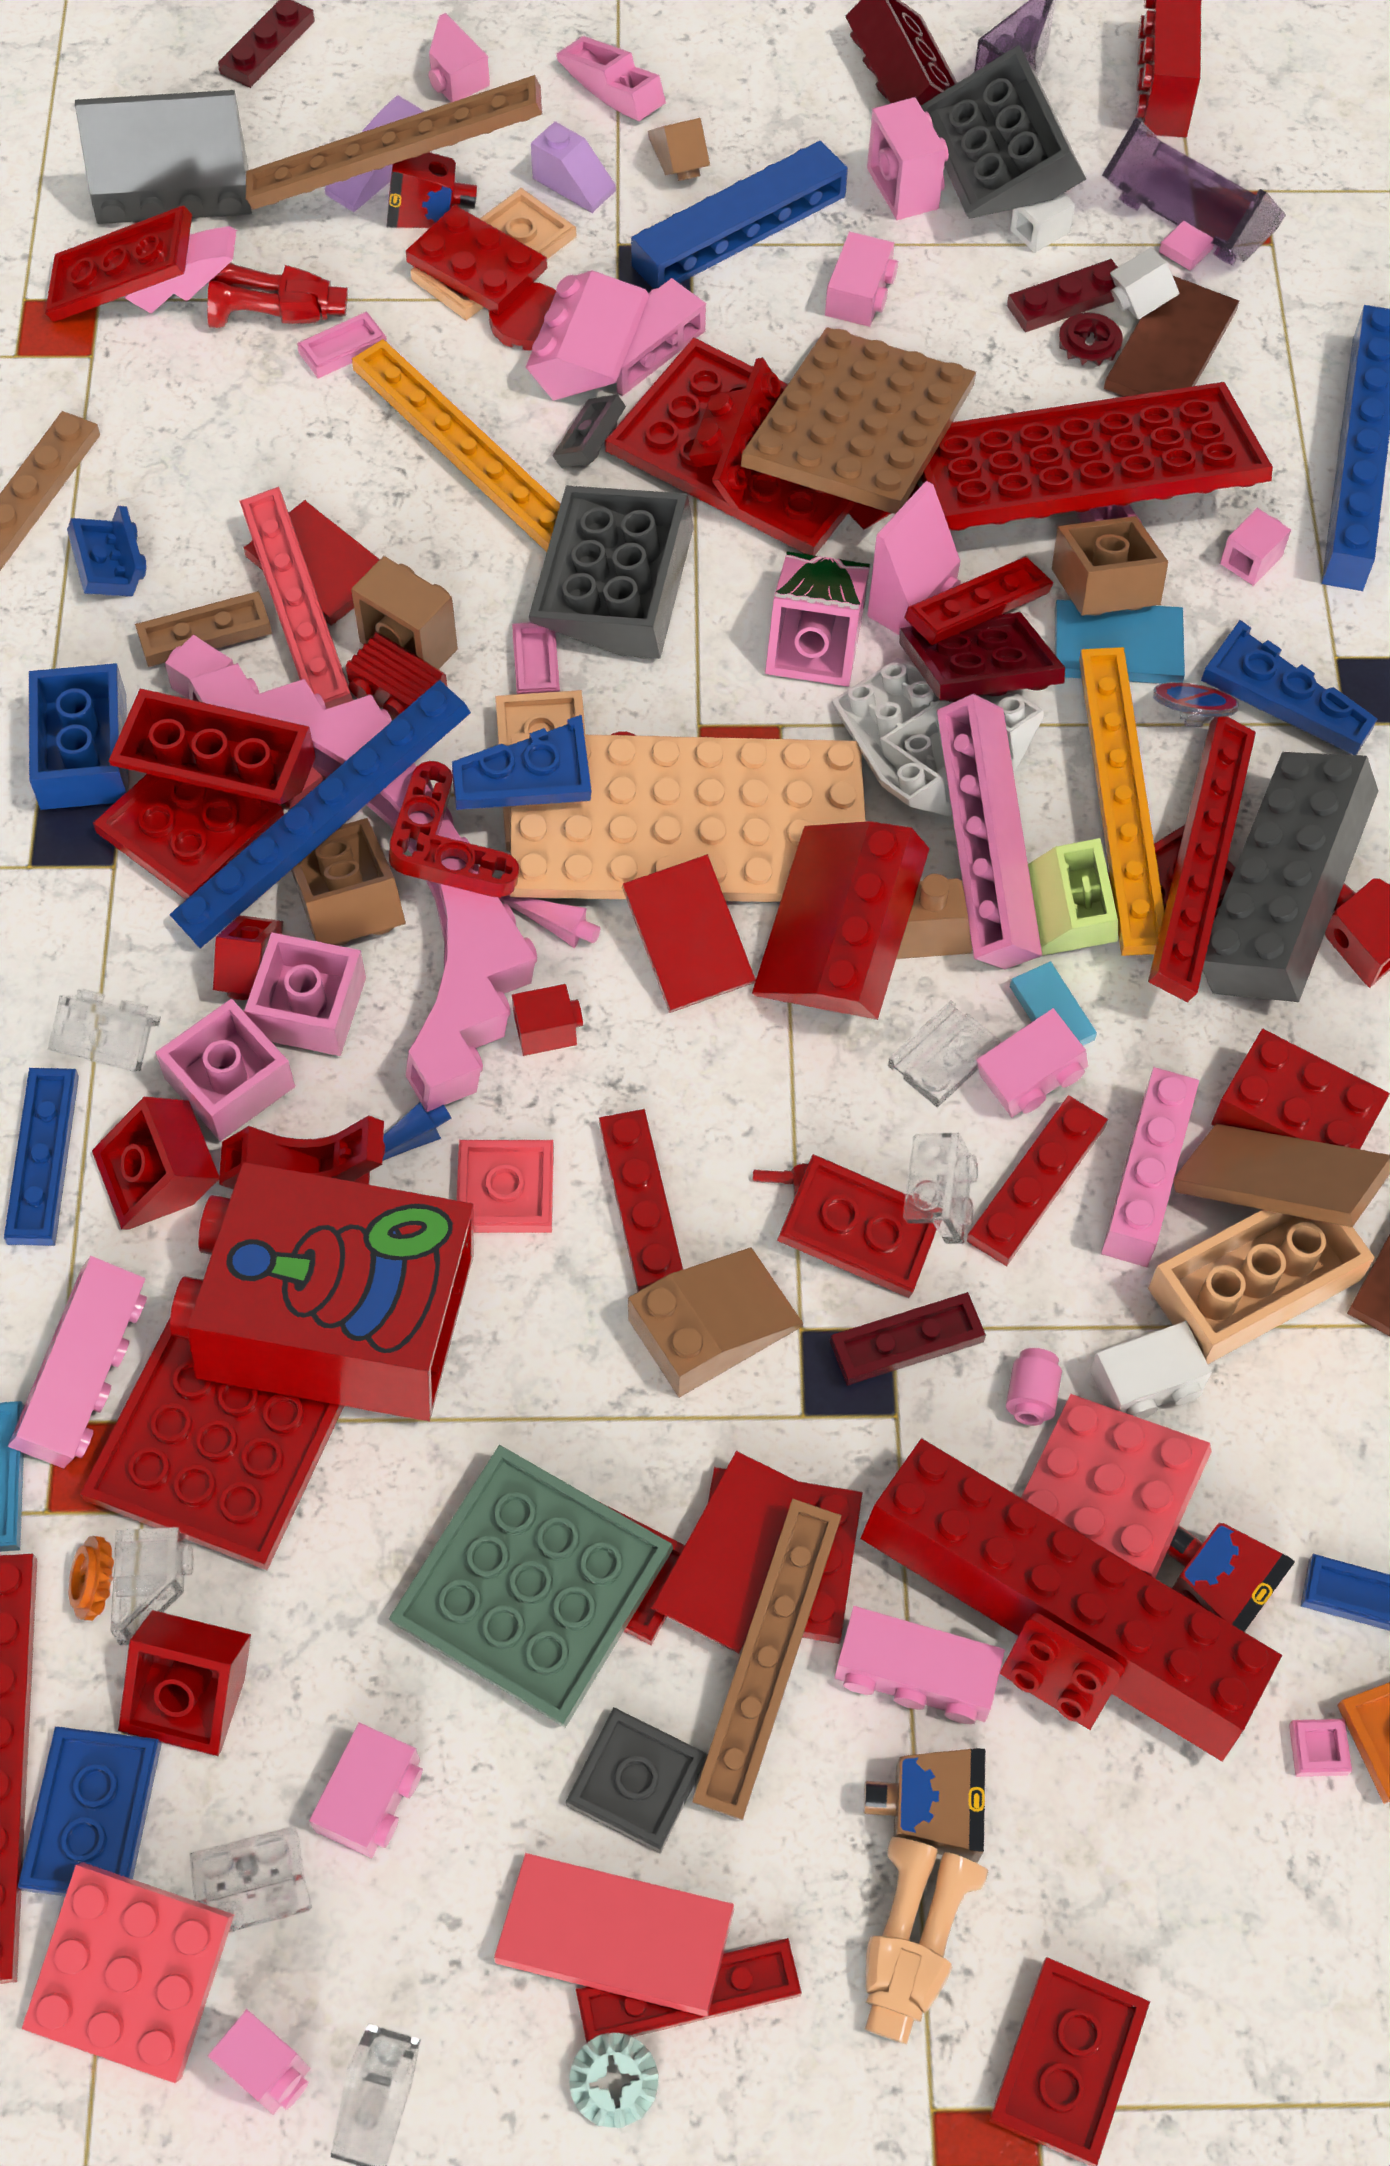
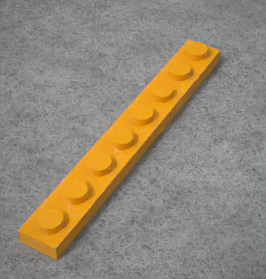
M384 339L353 357V370L547 552L560 503Z
M1124 647L1081 649L1079 663L1112 894L1118 918L1121 956L1155 954L1164 916V906Z

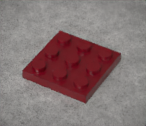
M1021 612L1001 614L934 645H931L913 626L900 628L899 644L939 701L956 702L972 694L1001 696L1013 690H1043L1049 685L1064 684L1065 666Z

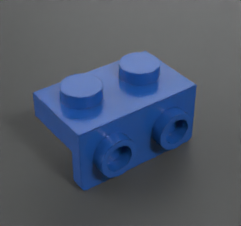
M117 506L112 521L71 518L67 532L84 594L133 596L139 580H143L145 577L146 558L139 552L137 526L134 522H131L127 506Z

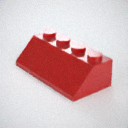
M140 688L109 758V763L115 767L282 805L302 793L316 755L309 726Z

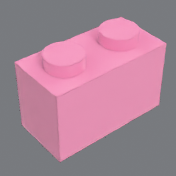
M853 232L848 233L827 286L825 316L868 327L871 326L876 311L882 313L888 294V289L885 288L886 284L893 285L896 278L898 261L893 260L895 242Z
M1054 1008L976 1059L981 1078L1011 1118L1021 1111L1023 1113L1032 1112L1045 1101L1048 1093L1060 1085L1065 1088L1074 1084L1085 1073L1084 1069L1088 1067L1086 1049Z
M359 1722L309 1820L314 1831L369 1858H373L378 1846L386 1848L394 1835L399 1818L394 1816V1813L403 1796L410 1798L413 1795L422 1776L423 1768L418 1766L420 1759L416 1748Z
M247 2009L208 2055L213 2062L273 2115L280 2106L285 2110L289 2109L302 2095L309 2083L304 2077L311 2068L293 2049Z

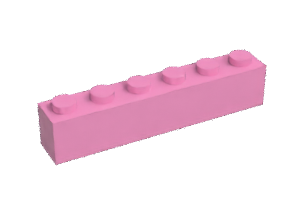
M972 694L938 709L937 714L974 959L1007 969L1041 957L1042 950L1004 710Z

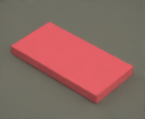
M525 1853L494 1959L496 1964L708 2017L734 1913V1904Z

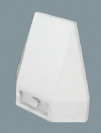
M897 658L833 699V707L852 739L857 741L863 757L884 789L910 807L951 816L952 808L937 710L954 702L939 701L913 662ZM1008 691L1001 696L977 695L1004 710L1014 773L1044 718L1043 710L1014 691Z

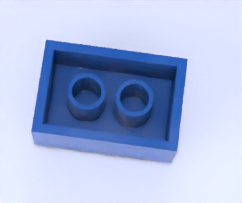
M117 663L29 671V781L40 810L115 803L129 790L128 769L111 766L109 763V758L127 719L126 692Z

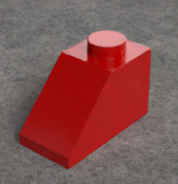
M239 915L219 933L215 941L213 990L227 992V996L232 999L248 1000L271 932L282 934L283 921Z

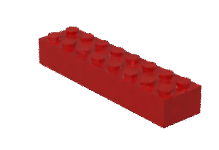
M922 1438L874 1504L860 1538L1019 1636L1029 1616L1032 1613H1039L1115 1659L1123 1666L1124 1673L1112 1692L1114 1696L1221 1762L1224 1761L1244 1731L1283 1656Z

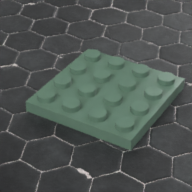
M499 1444L394 1609L389 1620L394 1625L566 1728L671 1554L673 1546L665 1539Z

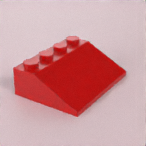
M872 821L804 826L752 991L754 996L878 1020L930 850L913 828Z

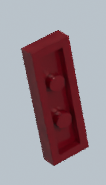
M279 0L218 61L220 74L251 88L315 22L313 9L293 0Z
M1112 259L1014 292L1008 295L1007 307L1026 333L1114 302L1115 299L1111 290L1116 286L1110 272L1118 267Z
M966 1292L832 1334L830 1343L848 1386L983 1343L986 1334L970 1295Z

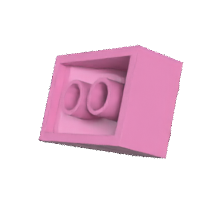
M928 481L924 482L876 536L867 616L900 635V628L912 626L904 618L909 606L958 586L961 583L957 579L960 558L934 485Z

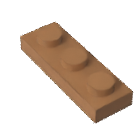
M259 591L135 624L148 667L165 663L171 652L176 647L182 646L192 635L217 649L272 634L270 621Z

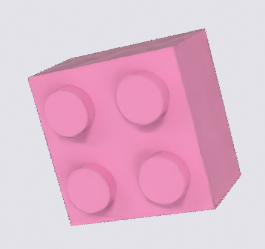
M916 97L873 108L867 169L895 219L900 220L939 209L941 191L945 188L943 171L944 163L948 160V147L945 140L939 138L934 130L930 114L927 111H923Z
M271 932L244 1010L245 1014L271 1042L341 1056L366 980L361 950Z
M232 998L155 1052L165 1080L183 1100H189L195 1114L219 1141L225 1139L295 1088L289 1061Z

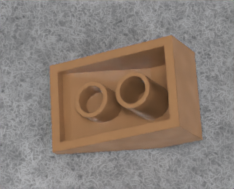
M368 818L343 824L291 870L310 929L317 942L343 946L352 939L370 934H385L394 927L406 924L394 875Z
M752 1247L671 1273L628 1297L629 1322L679 1398L803 1327L802 1320Z

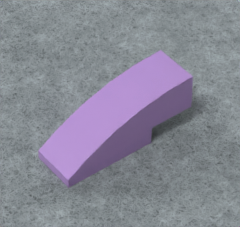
M397 95L372 119L362 132L424 111ZM392 164L379 170H372L351 177L346 181L327 185L325 187V195L355 212L391 181Z

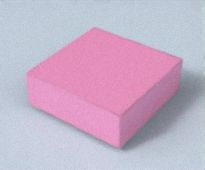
M1183 221L1161 242L1159 253L1191 271L1213 249L1215 239Z
M1345 1719L1291 1721L1289 1729L1296 1777L1348 1776L1352 1772Z

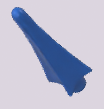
M419 1102L396 1125L387 1131L383 1137L385 1154L382 1161L440 1140L441 1137L436 1128L452 1119L444 1104L426 1112Z

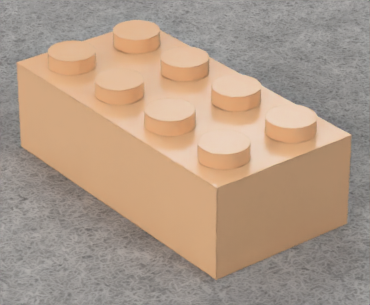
M1261 1210L1159 1264L1148 1290L1172 1325L1187 1321L1207 1364H1210L1360 1282L1375 1257L1353 1227Z

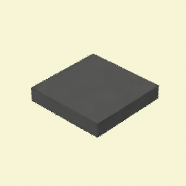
M613 1707L566 1800V1806L661 1854L706 1762L708 1753Z

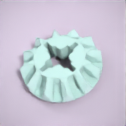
M606 2033L597 2036L580 2049L572 2063L569 2078L571 2095L579 2112L597 2126L622 2128L643 2118L656 2099L658 2070L655 2060L646 2046L632 2036L622 2033ZM613 2055L614 2063L617 2064L620 2073H629L630 2076L638 2075L639 2079L630 2080V2083L622 2086V2095L619 2096L620 2105L616 2106L614 2097H611L608 2088L589 2086V2083L598 2082V2078H603L607 2075L608 2056Z

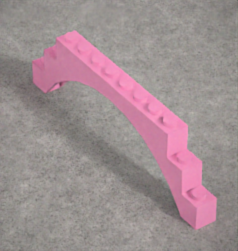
M238 663L189 678L190 700L309 726L316 755L312 767L325 777L332 774L392 721L389 713L385 709L381 710L372 695L326 709L322 697L318 693L314 694L305 679L259 693L255 681L252 678H246ZM414 763L366 804L393 831L413 771L416 768ZM430 781L426 785L425 795L432 797L433 787ZM447 807L438 835L469 843L467 838H461L456 831L452 815ZM416 811L409 815V818L418 824H426L433 820L432 816L424 811ZM410 838L408 846L411 854L416 851L417 840ZM451 856L442 860V864L450 870H460L466 866V863L458 857ZM474 864L473 873L478 874L479 866ZM426 880L436 902L444 938V972L436 1002L415 1042L408 1051L406 1078L426 1112H429L443 1104H449L477 1092L483 1064L476 1048L505 1037L507 1019L511 1011L504 994L531 984L534 966L537 962V952L532 941L527 937L523 938L516 927L515 916L510 906L506 903L502 904L498 897H490Z

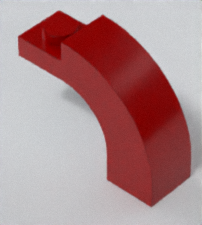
M368 1115L337 1134L316 1139L287 1138L247 1126L222 1141L219 1185L234 1189L243 1162L369 1184L370 1171L382 1165V1159L385 1154V1143L383 1141L384 1121Z

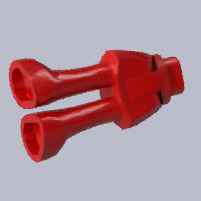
M230 262L209 281L207 301L208 326L210 328L224 327L230 313L235 310H249L277 316L285 324L316 323L320 320L321 313L322 320H328L329 315L346 316L348 288L331 286L330 280L322 279L318 275L285 265L282 275L268 274Z

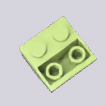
M1101 838L1056 846L1028 864L1042 956L1118 942V918Z

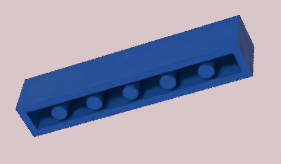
M819 140L632 236L631 266L653 289L659 288L671 278L681 283L846 196L848 167Z

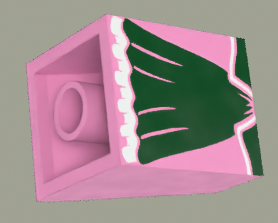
M787 551L773 600L765 674L849 687L865 605L870 564Z

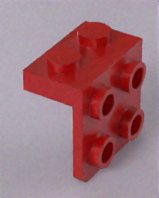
M1032 1613L1020 1632L999 1674L1012 1681L1020 1690L1033 1694L1057 1709L1065 1718L1091 1730L1121 1679L1124 1668L1115 1659L1039 1613Z

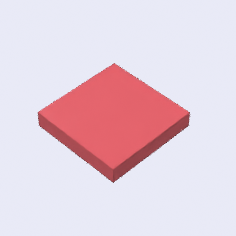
M459 1140L457 1201L474 1204V1233H552L553 1140Z

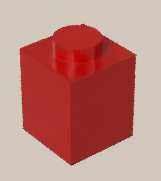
M566 984L512 994L513 1015L523 1056L577 1045L576 1028L583 1026V1017L579 1000L570 1001Z

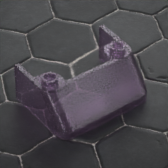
M1137 118L1133 121L1102 174L1111 185L1121 192L1118 200L1132 209L1138 211L1142 205L1177 226L1185 221L1213 238L1211 244L1216 248L1213 255L1231 266L1234 265L1236 260L1244 263L1278 229L1286 216L1267 192L1259 189L1256 195L1160 141Z

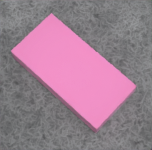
M366 311L297 343L299 354L319 379L351 364L353 357L382 339L387 342V339Z
M531 622L512 624L517 694L560 692L555 631Z

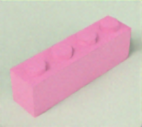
M1153 1067L1140 1107L1103 1244L1102 1255L1148 1267L1162 1227L1199 1084L1198 1079Z
M93 1256L89 1257L79 1272L7 1447L63 1469L74 1459V1456L79 1458L84 1456L94 1430L86 1427L92 1411L101 1412L112 1385L105 1383L111 1366L119 1367L129 1345V1340L122 1338L128 1322L136 1324L145 1306L147 1297L140 1294L146 1278Z

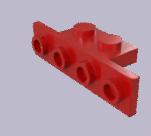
M763 357L756 359L745 389L711 395L689 454V458L696 468L718 464L712 482L731 509L739 508L752 472L751 469L741 466L742 453L775 405L782 387L777 375L772 372Z

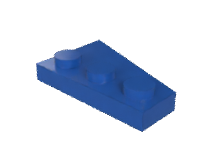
M582 715L568 719L567 725L548 732L545 728L532 732L528 739L509 746L499 744L452 761L456 810L591 801L592 791Z

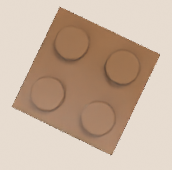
M1137 516L1057 527L1052 571L1081 616H1096L1105 612L1127 609L1139 610L1143 607L1161 605L1168 560Z
M383 556L351 589L360 643L367 644L369 639L374 637L375 632H379L437 669H440L458 650L452 596L442 586L438 584L432 585L417 576L407 565L397 564Z

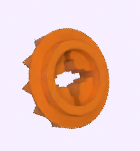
M88 1537L77 1550L72 1562L68 1589L69 1602L71 1607L74 1608L76 1617L80 1620L93 1621L97 1615L103 1612L105 1600L110 1596V1584L114 1579L112 1577L114 1560L111 1557L112 1547L110 1542H107L104 1537Z

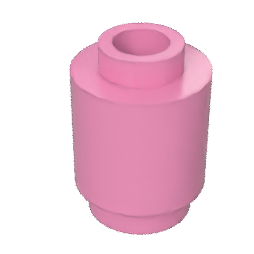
M1040 1348L1024 1349L1020 1352L1019 1358L1013 1363L1006 1409L1014 1415L1018 1422L1025 1425H1041L1044 1421L1050 1420L1055 1416L1062 1370L1058 1365L1059 1358L1048 1350Z

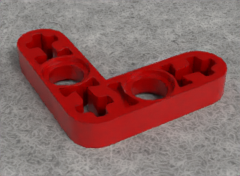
M437 761L422 762L413 771L390 840L389 862L391 867L407 876L490 897L501 898L513 893L519 876V865L513 856L502 851L438 835L451 796L453 776L451 770L445 764ZM430 780H435L437 783L434 786L432 797L425 795L426 785H428ZM416 811H424L429 813L433 820L426 824H418L413 822L409 815ZM410 838L417 840L416 851L413 852L412 856L404 855L403 853L408 849ZM451 856L458 857L466 863V866L460 870H450L442 864V860ZM474 864L480 865L478 874L473 873ZM495 870L504 872L501 879L492 877Z

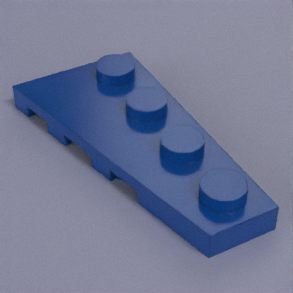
M1239 620L1206 666L1201 681L1352 755H1357L1372 732L1377 718L1336 688L1325 689L1319 685L1314 678V672L1302 664L1297 668L1280 656L1282 649L1269 640L1264 643L1258 641L1250 635L1251 627Z

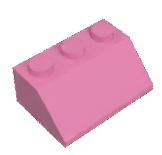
M592 270L578 275L566 276L556 287V294L549 310L545 314L540 333L533 343L526 369L553 401L616 383L650 296L646 289Z

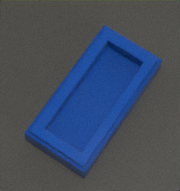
M1312 1554L1309 1558L1301 1607L1390 1631V1575Z

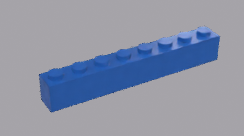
M1364 305L1352 341L1322 584L1358 591L1364 590L1375 561L1390 435V309Z

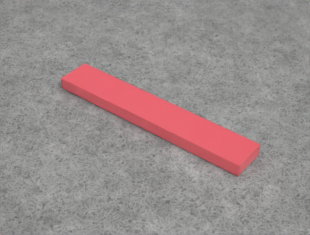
M276 487L240 500L300 680L305 679L314 694L318 693L322 697L326 709L353 701L280 488Z

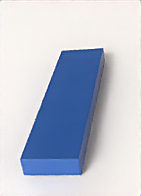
M29 1068L4 1240L7 1245L55 1246L79 1080L76 1069Z

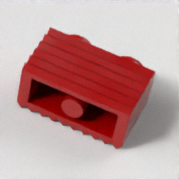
M375 632L374 637L370 638L368 643L358 650L357 655H353L352 660H349L346 664L349 689L358 699L372 695L379 708H383L389 713L391 720H394L439 680L447 686L446 674L379 632Z

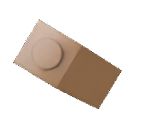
M701 118L665 125L648 131L650 142L665 176L677 173L678 181L699 177V168L710 166Z

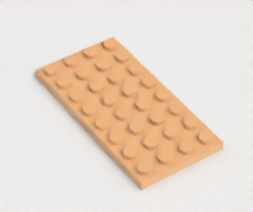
M511 733V745L528 739L530 733ZM584 734L592 791L591 801L510 806V855L517 860L519 865L518 882L510 897L626 899L622 889L623 883L708 854L725 901L781 902L804 826L865 822L862 755L857 741Z

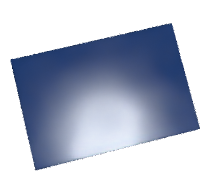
M55 1726L18 1888L21 1891L66 1896L75 1866L82 1862L133 1879L162 1745L159 1739Z

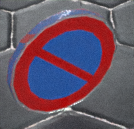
M1168 682L1160 683L1153 690V698L1159 704L1180 711V719H1185V726L1202 727L1205 717L1232 716L1238 712L1239 708L1238 700L1232 695L1204 685Z

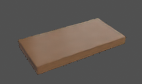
M1216 1124L1176 1174L1173 1183L1175 1192L1353 1227L1390 1175V1155Z

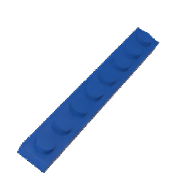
M440 680L436 682L169 915L201 949L471 714L465 702Z

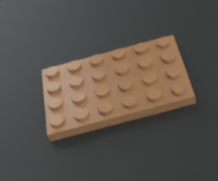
M826 327L744 449L741 466L896 514L906 503L972 390L976 372L965 369L957 363H945L926 357L917 351H905L889 346L880 340H869L855 336L844 329Z

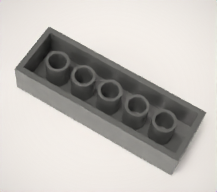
M1298 752L1281 753L1212 926L1203 972L1213 994L1290 1002L1300 1001L1379 791L1367 756Z

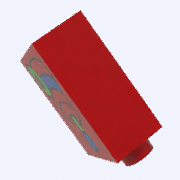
M243 1162L231 1198L211 1195L206 1202L198 1237L200 1253L211 1255L204 1279L184 1276L178 1284L172 1304L170 1332L173 1336L189 1338L196 1379L430 1422L474 1257V1204Z

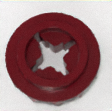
M1092 312L1071 316L1062 324L1059 332V348L1066 350L1068 359L1079 358L1082 366L1087 361H1093L1097 366H1100L1104 359L1113 361L1116 353L1121 350L1123 341L1121 329L1112 319ZM1091 333H1094L1095 341L1093 345L1085 344Z

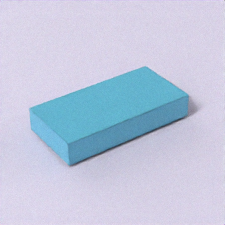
M1051 961L1011 979L1010 988L1032 1022L1054 1008L1083 1046L1095 1041L1096 1030Z

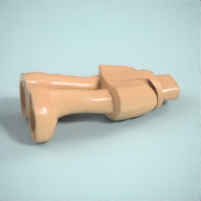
M891 1837L888 1846V1858L898 1869V1881L892 1908L882 1936L870 1937L866 1954V1992L869 1995L866 2003L872 2005L865 2030L907 2044L913 2022H921L922 2013L925 2014L930 2009L951 1972L952 1964L944 1958V1953L958 1907L966 1893L980 1890L983 1887L988 1875V1869L959 1855L949 1852L943 1853L933 1899L918 1944L909 1941L938 1850L935 1847L918 1841Z

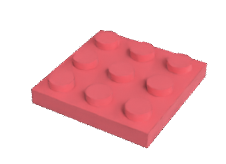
M1070 1394L1021 1498L1156 1578L1212 1452L1210 1442Z
M84 1862L77 1864L22 2029L177 2083L182 2079L235 1914Z

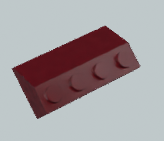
M860 0L845 16L852 29L850 37L863 50L865 54L863 62L876 75L878 79L876 87L889 100L890 104L916 97L921 106L957 83L922 16L901 0Z

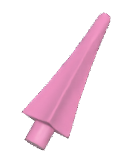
M510 895L499 898L502 903L508 904L513 909L537 922L573 948L576 947L580 938L595 943L599 937L600 927L586 921L587 908L534 898L510 897Z

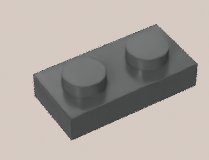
M618 394L587 400L552 455L561 468L576 465L585 466L598 457L599 449L607 436L616 428L617 421L626 408Z

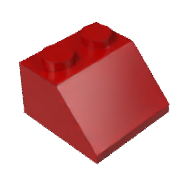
M144 1096L92 1150L121 1229L129 1230L190 1207L219 1180V1174L189 1100Z
M152 1610L129 1642L118 1731L145 1738L159 1739L160 1742L219 1756L245 1681L251 1634Z

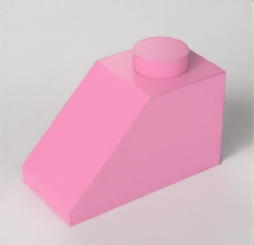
M446 13L440 15L429 51L431 70L428 76L435 91L441 92L450 102H454L490 86L488 55Z

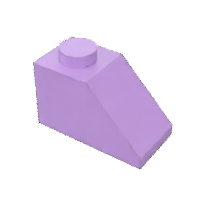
M555 121L531 142L533 179L593 213L616 191L615 183L584 137Z

